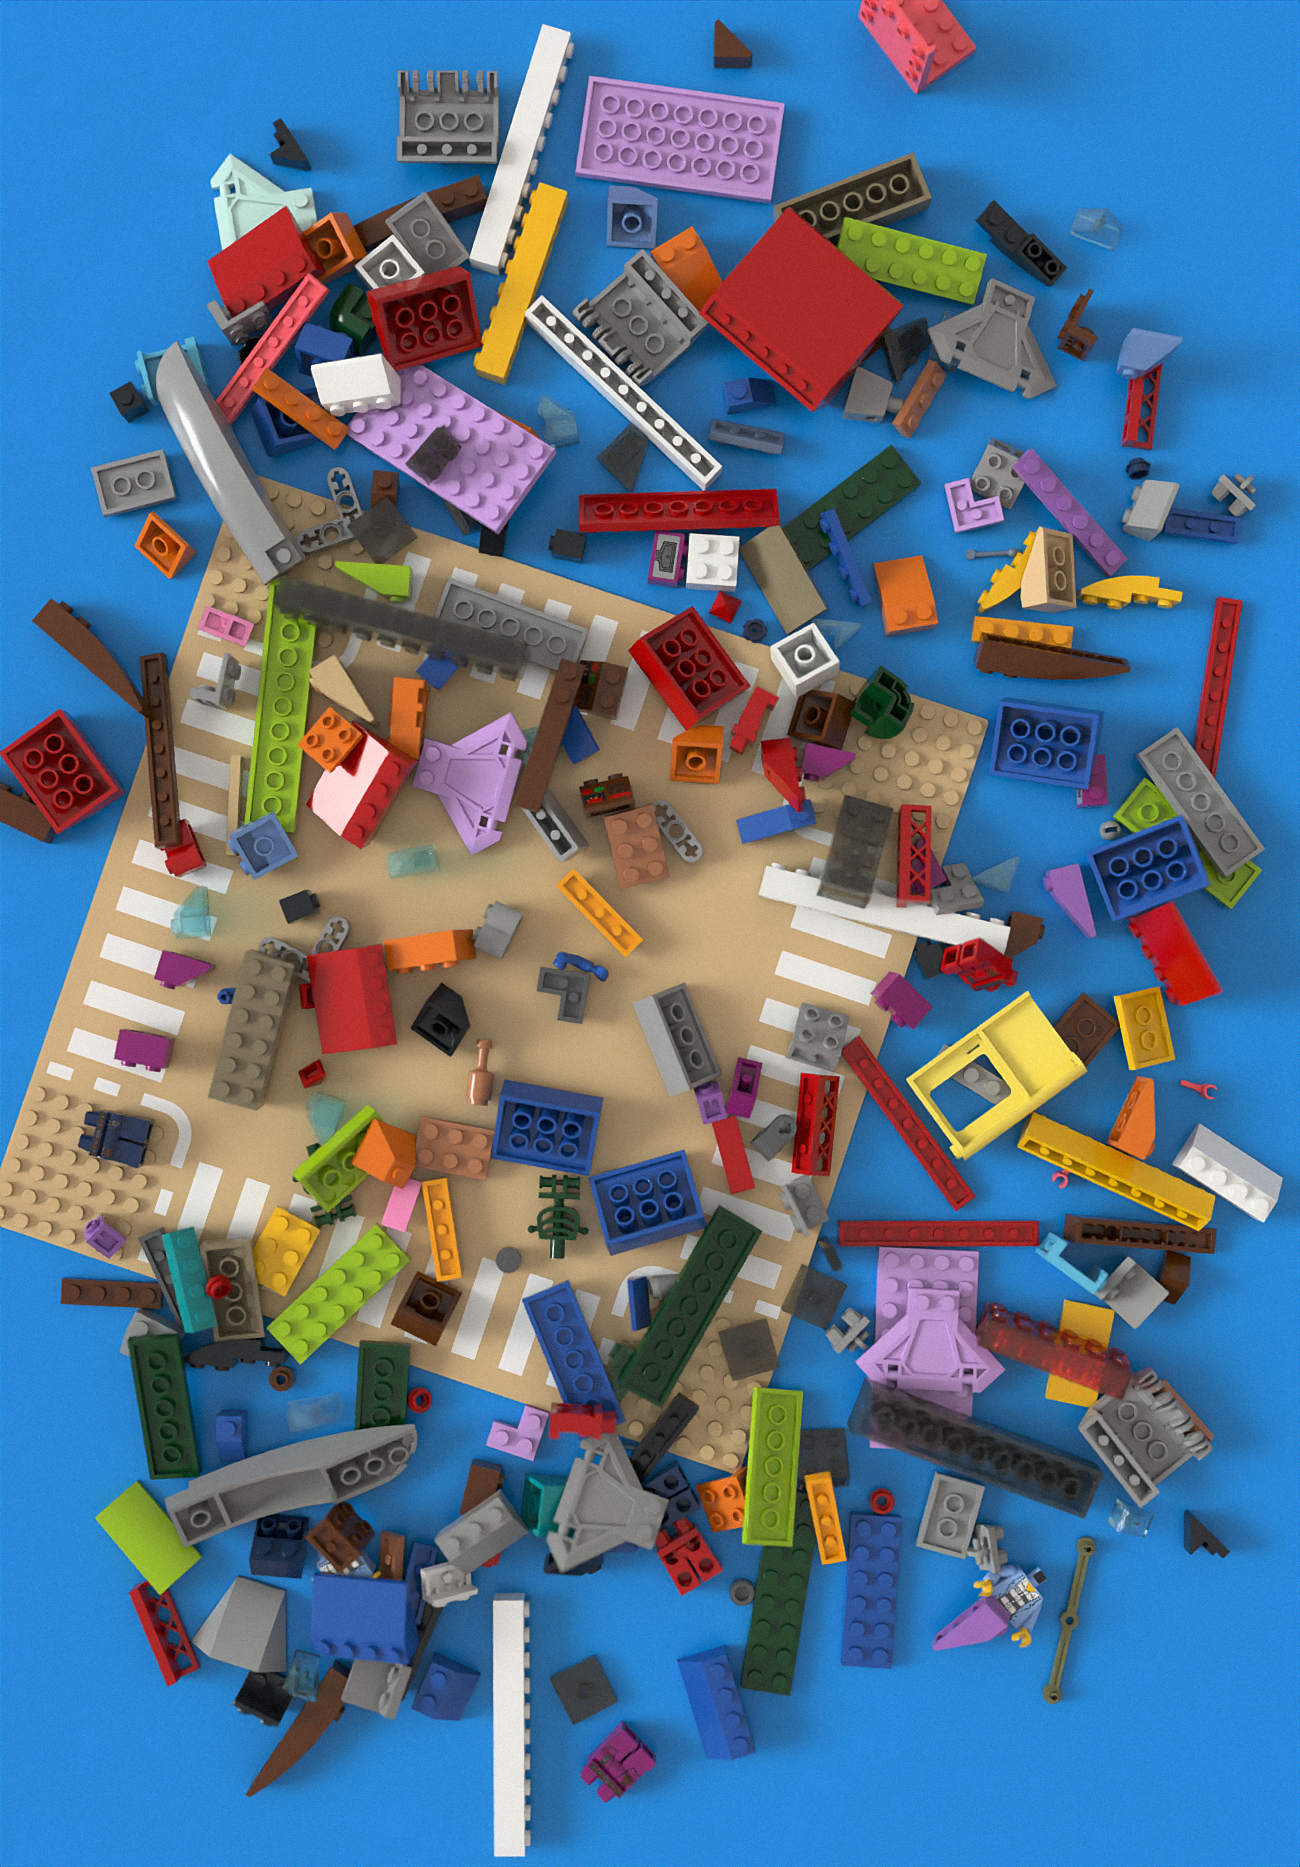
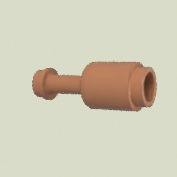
M477 1039V1044H475V1047L479 1048L477 1068L469 1071L466 1098H468V1104L488 1106V1100H491L493 1073L487 1070L489 1049H493L490 1040Z

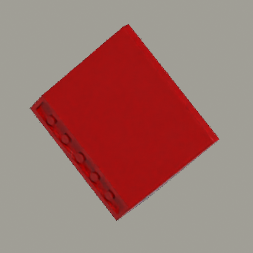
M788 207L715 290L698 314L809 410L814 412L829 404L905 305L796 211Z

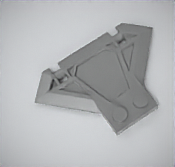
M992 278L988 281L982 304L927 329L941 361L950 364L951 359L954 358L959 361L958 369L1011 392H1015L1016 387L1022 388V397L1029 400L1057 386L1028 325L1035 297ZM956 345L962 347V350L957 349ZM1020 375H1026V379L1020 377Z
M616 1430L615 1434L601 1433V1440L593 1439V1435L581 1441L579 1448L586 1450L583 1459L575 1458L553 1520L560 1524L558 1532L556 1534L549 1531L547 1537L548 1545L561 1573L625 1541L648 1550L653 1548L668 1500L643 1490ZM595 1455L601 1456L599 1465L593 1463ZM570 1528L576 1530L573 1539L567 1538Z

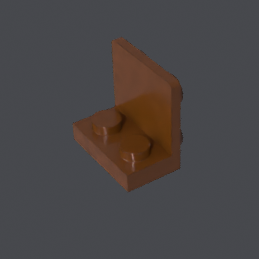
M1091 289L1087 291L1085 296L1080 294L1068 315L1066 323L1057 336L1061 340L1057 349L1081 361H1084L1098 339V336L1094 335L1093 331L1089 328L1076 326L1094 292Z
M343 1501L333 1505L327 1515L307 1533L305 1538L341 1574L363 1553L375 1532L372 1530L371 1525L354 1511L350 1503Z

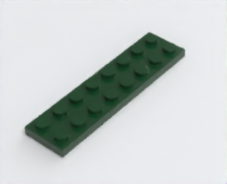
M718 1205L617 1383L662 1409L756 1244L762 1230Z
M796 1490L792 1547L762 1545L740 1688L790 1696L816 1537L808 1491Z

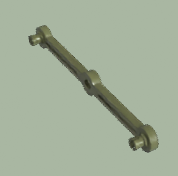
M1088 1536L1080 1537L1076 1543L1079 1555L1066 1610H1063L1059 1615L1062 1628L1049 1684H1046L1042 1690L1043 1698L1050 1704L1058 1703L1062 1697L1059 1686L1072 1630L1079 1624L1076 1612L1089 1556L1093 1555L1096 1550L1095 1542ZM1067 1617H1073V1621L1071 1623L1065 1622Z

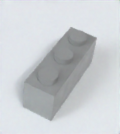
M549 787L547 788L539 813L523 809L560 863L571 860L589 846Z

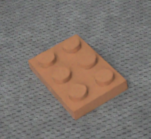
M652 804L603 816L621 889L670 877Z
M422 1116L415 1148V1167L486 1180L495 1130Z

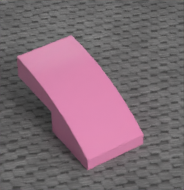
M206 606L198 630L246 647L254 623Z
M409 1177L404 1189L394 1186L381 1225L406 1232L422 1187V1181Z

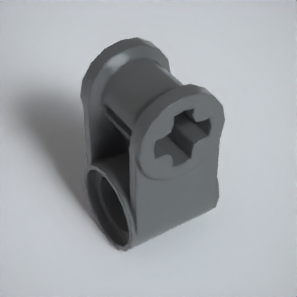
M779 1115L759 1132L750 1144L767 1161H770L795 1135L797 1130L796 1123L789 1115ZM781 1122L785 1124L790 1122V1130L788 1132L786 1130L780 1132L781 1127L779 1124Z

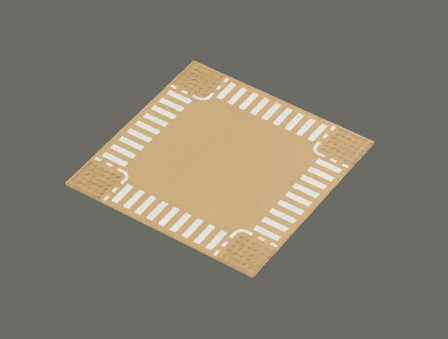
M256 475L295 540L299 533L304 530L340 518L333 500ZM340 503L343 509L352 508L351 506ZM362 510L367 524V531L363 537L315 554H305L306 560L276 580L321 586L313 667L335 655L343 663L381 726L375 728L331 701L324 694L320 696L311 685L306 734L325 711L331 707L350 724L355 720L386 740L387 736L390 737L388 718L389 713L392 712L391 693L394 677L424 680L430 687L424 741L425 738H430L452 745L512 712L528 744L526 750L518 749L516 758L523 760L506 822L498 821L496 829L503 832L500 841L471 855L438 794L413 787L418 761L373 840L368 846L360 849L338 835L306 806L326 769L304 751L296 833H287L299 856L254 880L251 874L246 875L240 865V862L243 861L240 855H226L231 755L244 758L241 826H243L245 823L270 583L268 585L263 584L223 521L168 679L180 820H189L207 867L180 878L176 877L174 873L170 874L167 870L165 860H168L165 850L161 851L155 848L146 744L0 1168V1227L157 1279L138 1238L161 1227L164 1228L167 1234L194 1226L201 1254V1244L204 1240L251 1239L254 1249L276 1206H280L316 1225L314 1216L324 1215L325 1211L322 1209L311 1213L310 1208L319 1204L311 1195L303 1190L300 1182L292 1181V1172L309 1158L306 1146L321 1142L322 1146L367 1104L379 1114L385 1123L414 1134L417 1141L422 1116L495 1130L504 1080L603 1097L589 1176L503 1161L491 1157L486 1180L419 1167L414 1168L410 1178L419 1181L448 1178L463 1275L462 1278L439 1281L462 1292V1295L436 1346L391 1325L396 1310L417 1271L437 1280L423 1189L421 1187L407 1230L402 1232L381 1225L394 1186L381 1181L371 1174L348 1194H352L353 1199L351 1201L341 1203L342 1208L354 1204L357 1216L347 1217L343 1222H340L339 1218L334 1219V1225L330 1226L328 1223L321 1226L322 1230L285 1297L258 1283L262 1314L276 1319L378 1223L411 1260L329 1338L359 1347L360 1340L411 1343L410 1365L551 1412V1402L563 1403V1400L530 1322L522 1298L569 1279L626 1418L625 1422L616 1425L615 1430L617 1434L640 1442L673 1398L680 1392L698 1404L699 1411L667 1452L734 1474L737 1470L741 1469L749 1446L753 1388H768L822 1226L820 1224L809 1229L810 1235L807 1237L804 1236L803 1232L797 1233L790 1219V1216L794 1214L791 1209L786 1210L779 1196L783 1192L780 1186L803 1176V1174L791 1172L795 1135L770 1161H767L750 1143L759 1132L779 1115H789L796 1123L801 1073L840 1076L830 1176H809L825 1211H827L867 1089L842 1055L833 1072L785 1058L793 1038L800 1006L802 1003H807L849 1016L843 1046L855 1037L860 1036L877 1059L892 1015L888 1011L884 1012L874 1003L876 999L870 993L889 971L898 973L903 978L905 977L918 936L760 897L758 894L765 867H771L772 863L787 866L786 871L795 873L796 869L811 872L810 877L820 879V875L835 878L834 883L844 885V882L848 881L859 884L858 889L868 891L869 887L883 890V895L892 897L893 893L896 894L898 812L901 804L931 806V850L941 867L988 727V721L912 694L909 695L911 702L915 703L913 712L905 728L891 739H878L864 733L867 726L852 717L842 751L856 753L855 759L824 780L819 779L818 783L804 780L803 775L802 781L799 782V786H804L806 800L811 799L817 823L814 826L742 844L736 820L790 804L764 776L761 759V741L789 737L787 732L798 700L772 662L769 646L752 643L751 640L747 641L745 638L708 626L750 684V687L699 723L700 725L724 726L719 784L671 781L672 741L674 737L686 730L628 650L640 637L676 615L503 557L479 553V549L396 522L395 531L370 529V513ZM348 515L352 522V526L349 529L358 532V527L362 523L358 524L354 515ZM335 528L328 529L325 533V538L329 541H334L339 535L338 530ZM320 532L316 533L317 539L311 540L309 537H306L305 543L302 545L311 548V543L319 540L320 545L324 544L320 537ZM335 561L411 566L413 570L411 601L405 600L404 604L390 603L389 599H385L338 571L335 567ZM448 578L589 629L577 663L580 660L600 661L628 668V676L617 720L580 712L600 750L586 760L573 764L562 744L548 785L551 792L589 844L588 847L571 860L560 863L523 809L515 806L530 752L557 672L432 626L431 623ZM206 606L254 623L246 647L198 630ZM449 634L470 652V655L444 686L437 690L423 679L416 670L443 638ZM224 653L231 654L239 661L241 666L240 678L235 680L233 689L236 690L235 702L233 705L230 704L229 710L201 705L189 697L191 687L199 688V685L214 687V690L217 689ZM839 670L838 676L812 690L838 693L853 701L867 679ZM756 686H759L778 696L779 699L773 711L766 709L761 717L758 736L753 746L748 744L743 754L740 755L729 749L734 738L731 735V731L735 723H739L740 717ZM790 737L792 747H797L798 762H795V765L799 767L801 766L805 745L808 742ZM503 744L501 753H507V745ZM622 773L623 777L628 776L635 802L634 808L653 804L658 800L667 801L701 844L703 852L701 858L694 863L684 861L660 828H658L670 877L621 889L603 818L605 815L621 811L586 818L579 787L584 786V781L598 779V782L607 781L608 776ZM659 805L656 806L657 812L655 816L661 815L666 822L661 824L664 828L669 822L676 820L673 815L670 819L666 815L668 808L666 806L663 808ZM911 812V820L919 827L925 822V813ZM483 816L482 825L486 826L488 817ZM678 824L672 825L669 829L670 836L675 839L680 838L684 833L683 828ZM918 833L911 838L913 846L916 840L921 837ZM687 835L682 842L676 844L679 848L682 844L686 847L687 852L685 856L691 855L695 858L698 848L696 846L690 847L687 841L691 840V838ZM573 868L643 939L626 958L556 887ZM306 889L311 890L312 894L316 893L321 907H318L320 914L295 924H288L279 900ZM910 891V895H917L915 891L913 893ZM495 901L524 915L502 960L475 947L476 959L458 961V966L443 968V963L435 964V969L420 971V967H413L411 973L397 974V970H387L384 940L462 929H472L474 935L477 927H483L486 918L483 915L488 905H494ZM337 916L345 918L350 923L349 935L340 950L382 943L397 1044L322 1054L315 1008L301 1009L299 984L311 982L297 976L263 1107L256 1111L208 1098L232 1005L221 1004L217 999V995L224 988H236L245 951L251 949L259 951V944L264 938L274 937L310 955L327 922ZM343 922L334 923L332 925L335 928L334 934L330 936L327 933L325 938L334 940L338 944L340 940L335 937L338 932H344ZM274 942L265 945L268 954L276 953L280 957L287 950L285 947H283V951L274 948ZM328 942L323 943L320 947V953L333 951V946ZM163 950H169L216 965L215 970L185 986H175V989L160 986L161 981L154 979ZM560 952L579 955L593 962L595 966L601 965L609 973L604 982L599 980L594 973L584 972L567 963L565 971L590 975L582 1024L557 1020L561 995L537 991L540 967L562 970L553 965V961L557 958L556 955ZM290 953L286 958L297 962L300 961L296 953ZM306 958L304 966L299 970L300 973H302L303 969L309 971L308 966L306 965ZM441 982L462 996L470 1022L469 1030L451 1057L410 1029L426 1000ZM685 982L722 1074L708 1082H718L725 1109L738 1057L762 1063L756 1101L750 1119L736 1115L755 1185L754 1189L731 1195L712 1122L703 1125L694 1089L671 1097L669 1096L632 1003ZM131 1029L175 1038L169 1068L161 1069V1072L145 1070L146 1065L136 1064V1067L121 1065V1060L114 1059L119 1030ZM477 1039L490 1040L493 1049H489L487 1070L493 1073L491 1100H488V1106L468 1104V1098H466L469 1071L477 1068L479 1048L475 1047ZM320 1059L326 1077L320 1085L305 1089L298 1071ZM825 1081L824 1091L827 1095L830 1090V1081ZM826 1106L822 1111L823 1119L827 1116ZM107 1109L114 1112L155 1119L150 1140L145 1143L148 1144L143 1166L137 1169L123 1163L90 1156L89 1151L79 1148L78 1143L81 1134L94 1136L96 1128L84 1124L86 1112ZM781 1122L779 1124L781 1127L780 1132L782 1130L788 1132L790 1130V1122L786 1124ZM824 1132L820 1135L821 1145L825 1141ZM685 1150L706 1226L718 1205L762 1230V1233L661 1409L617 1383L649 1328L646 1327L638 1331L631 1329L627 1280L629 1277L646 1276L648 1282L649 1279L653 1278V1275L679 1274L705 1229L610 1256L588 1177ZM822 1157L818 1159L817 1170H822ZM540 1175H543V1177L556 1175V1180H563L564 1175H568V1178L580 1177V1190H577V1188H567V1193H580V1200L564 1199V1206L571 1207L579 1213V1227H586L589 1232L587 1235L577 1233L576 1240H565V1258L563 1259L550 1258V1239H540L538 1231L534 1233L528 1232L529 1226H537L539 1212L548 1206H554L555 1199L538 1198L539 1192H552V1187L539 1188ZM556 1185V1192H563V1185ZM334 1207L331 1210L332 1214L337 1213L336 1208ZM547 1212L542 1216V1220L553 1217L554 1212ZM563 1212L564 1217L570 1218L573 1221H575L573 1215H571L568 1212ZM99 1215H103L109 1225L126 1237V1242L110 1259L86 1243L84 1232L86 1225L92 1219H97ZM548 1223L543 1226V1229L553 1227L554 1225L553 1223ZM563 1223V1227H567L573 1230V1227L571 1225ZM505 1247H513L521 1254V1264L512 1273L502 1272L496 1265L497 1254ZM648 1285L652 1323L665 1298L661 1300L659 1298L653 1299Z

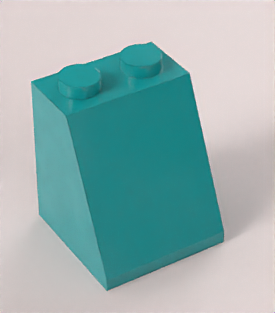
M525 1473L521 1520L528 1530L537 1537H548L549 1531L557 1534L560 1524L553 1520L569 1477ZM570 1528L567 1537H573L576 1530Z

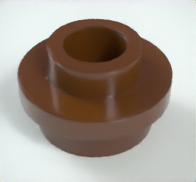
M278 1366L269 1375L271 1387L281 1392L290 1389L295 1380L293 1371L287 1366ZM283 1375L286 1379L285 1383L278 1382L277 1376Z

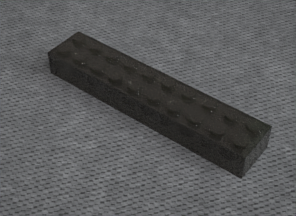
M284 575L280 577L273 602L279 613L283 614V617L288 620L298 622L300 618L308 621V625L322 628L323 625H326L338 634L346 635L347 632H351L356 635V638L368 642L373 638L380 641V644L383 646L395 648V645L405 648V652L419 655V652H423L429 655L428 658L443 662L444 658L453 661L455 666L467 668L468 665L474 666L478 672L487 675L496 672L502 675L501 678L516 682V678L523 680L530 655V648L527 642Z
M866 1377L847 1422L851 1433L1083 1519L1087 1515L1104 1473L1095 1462Z

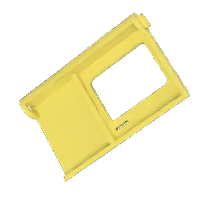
M1027 991L916 1071L906 1081L952 1143V1146L949 1147L957 1159L962 1157L966 1161L1088 1071L1077 1055L1069 1050ZM985 1054L1010 1087L1011 1094L961 1131H955L930 1097V1092L978 1056Z

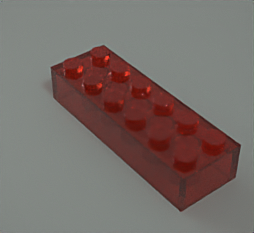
M985 1302L976 1324L977 1346L1121 1401L1134 1374L1124 1351L1115 1347L1108 1349L1103 1347L1097 1340L1091 1338L1087 1340L1079 1338L1075 1332L1064 1329V1331L1058 1330L1047 1321L1040 1320V1322L1032 1320L1026 1313L1008 1311L1004 1305L993 1302V1304Z

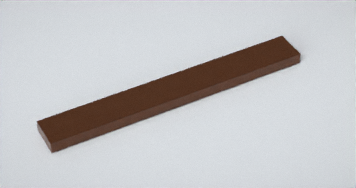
M163 652L140 656L142 694L151 714L149 718L144 716L154 843L157 849L182 845L167 657Z

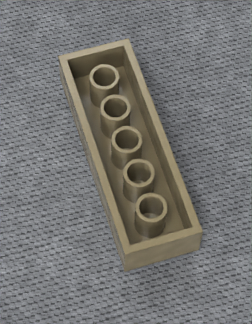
M913 152L774 206L773 219L775 222L788 207H791L831 243L837 245L844 217L884 227L928 210L932 197Z
M253 949L245 951L208 1098L256 1111L263 1107L300 962Z

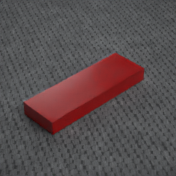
M736 1115L712 1122L731 1195L754 1189L755 1185Z

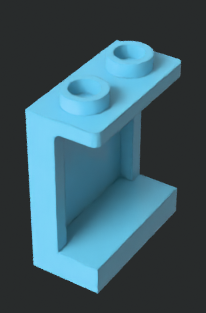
M195 337L186 338V344L181 345V347L211 392L200 345ZM167 349L149 354H144L142 351L136 352L138 360H135V366L139 376L142 375L144 384H141V390L144 398L149 399L154 406L160 405L156 390V375L159 363Z
M1049 1232L1035 1252L1093 1295L1096 1291H1101L1107 1283L1106 1277L1108 1273L1093 1265L1086 1275L1082 1274L1059 1257L1068 1243Z

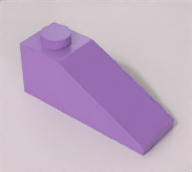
M1079 863L1046 871V877H1043L1045 890L1047 892L1050 891L1051 897L1086 938L1097 936Z
M992 1594L989 1597H981L935 1635L932 1648L938 1651L990 1641L996 1635L1000 1637L1009 1628L1010 1613Z

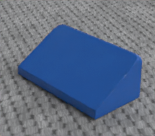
M447 634L416 672L432 687L440 690L467 659L470 652L451 635Z
M577 706L574 707L562 743L573 764L586 760L600 750Z
M646 1276L629 1277L627 1280L631 1329L633 1331L649 1327L651 1324Z

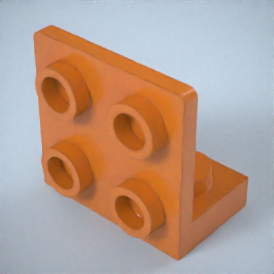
M329 707L297 745L329 773H333L363 738V734Z
M748 1466L741 1467L730 1477L699 1483L696 1486L713 1532L743 1527Z

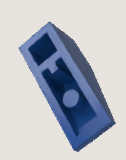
M811 799L802 802V812L799 813L788 804L736 820L742 844L814 826L817 823Z

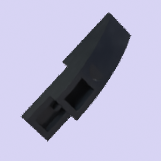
M995 200L990 202L975 220L992 237L989 241L1017 266L1048 287H1051L1067 269L1033 233L1029 235Z
M265 1336L224 1342L213 1341L189 1352L184 1356V1362L190 1363L189 1366L192 1368H204L205 1365L215 1366L214 1369L218 1371H229L230 1368H233L238 1363V1359H241V1363L254 1364L256 1361H264L267 1366L278 1367L281 1363L284 1364L288 1360L289 1352L283 1348L266 1347Z

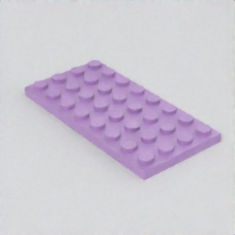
M589 76L576 176L770 204L785 103Z
M420 364L396 371L401 378V404L391 406L389 409L378 408L368 410L365 413L357 412L347 426L350 429L346 436L499 534L557 452L553 447Z
M878 1246L874 1344L907 1314L908 1287L958 1289L960 1291L958 1317L975 1335L979 1251ZM888 1364V1370H897V1365ZM963 1368V1374H972V1369ZM887 1380V1388H878L872 1381L870 1448L970 1452L972 1384H962V1392L897 1389V1381Z

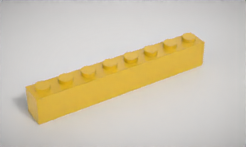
M539 182L537 190H532L529 199V205H531L529 214H524L521 228H523L521 237L517 236L514 242L513 251H516L513 260H508L505 274H508L505 283L501 282L497 297H499L497 306L493 305L490 312L489 320L492 321L490 328L484 330L481 343L484 344L481 353L477 352L473 366L476 367L477 376L506 385L527 324L525 312L535 301L568 204L567 191Z
M1035 1112L1023 1124L1017 1144L1018 1148L1197 1231H1200L1211 1220L1215 1195Z

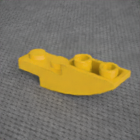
M1038 529L1035 533L1030 531L1023 544L1027 547L1023 553H1017L1011 563L1013 567L1006 564L1002 570L996 569L990 579V582L993 583L989 591L985 589L977 601L981 604L977 610L979 613L982 614L993 609L1021 588V581Z
M1122 576L1105 579L1084 587L1077 593L1076 598L1083 599L1082 602L1089 605H1097L1098 602L1105 603L1111 609H1122V607L1130 603L1131 598L1134 603L1148 604V602L1158 603L1157 606L1160 608L1170 609L1181 602L1183 592L1159 588L1160 578Z

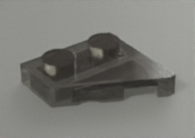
M924 317L884 333L880 337L893 382L901 381L902 375L910 365L913 366L919 359L921 352L925 351L932 343L927 329H929L928 323Z
M630 423L597 457V461L630 493L634 490L649 439L635 425Z

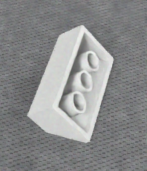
M1200 1123L1197 1124L1171 1164L1253 1219L1263 1223L1278 1201L1283 1178Z

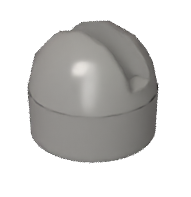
M1112 820L1102 823L1099 828L1100 836L1107 841L1118 838L1121 832L1119 824ZM1116 827V832L1105 833V828Z

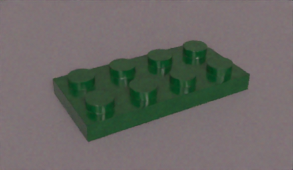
M360 1340L355 1430L406 1425L411 1343Z

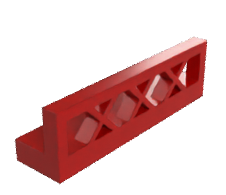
M1163 363L1141 378L1129 379L1121 447L1144 450L1152 449ZM1146 378L1153 385V391L1147 396L1143 393L1144 380ZM1143 402L1150 409V416L1145 420H1142L1140 417L1141 404ZM1139 427H1142L1147 434L1146 443L1137 442Z
M901 804L898 812L896 907L906 908L909 902H930L931 806ZM911 812L925 813V822L918 827L911 820ZM917 833L925 840V845L919 850L911 844V838ZM916 857L925 864L924 869L919 874L910 867V862ZM918 881L924 887V896L910 895V886Z
M801 1073L792 1173L808 1176H830L840 1076ZM825 1081H830V1090L826 1095L824 1091ZM826 1106L827 1116L823 1119L822 1111ZM824 1132L825 1141L821 1145L820 1135ZM822 1157V1170H817L818 1159Z
M146 1580L135 1585L130 1590L129 1595L168 1687L177 1683L181 1676L200 1669L201 1665L169 1588L161 1594L160 1599L154 1598L148 1592L147 1587L151 1586V1584ZM160 1606L170 1610L172 1616L169 1623L159 1618L157 1613ZM170 1629L180 1634L181 1641L179 1646L169 1642L167 1635ZM179 1652L189 1656L192 1665L180 1669L177 1662Z

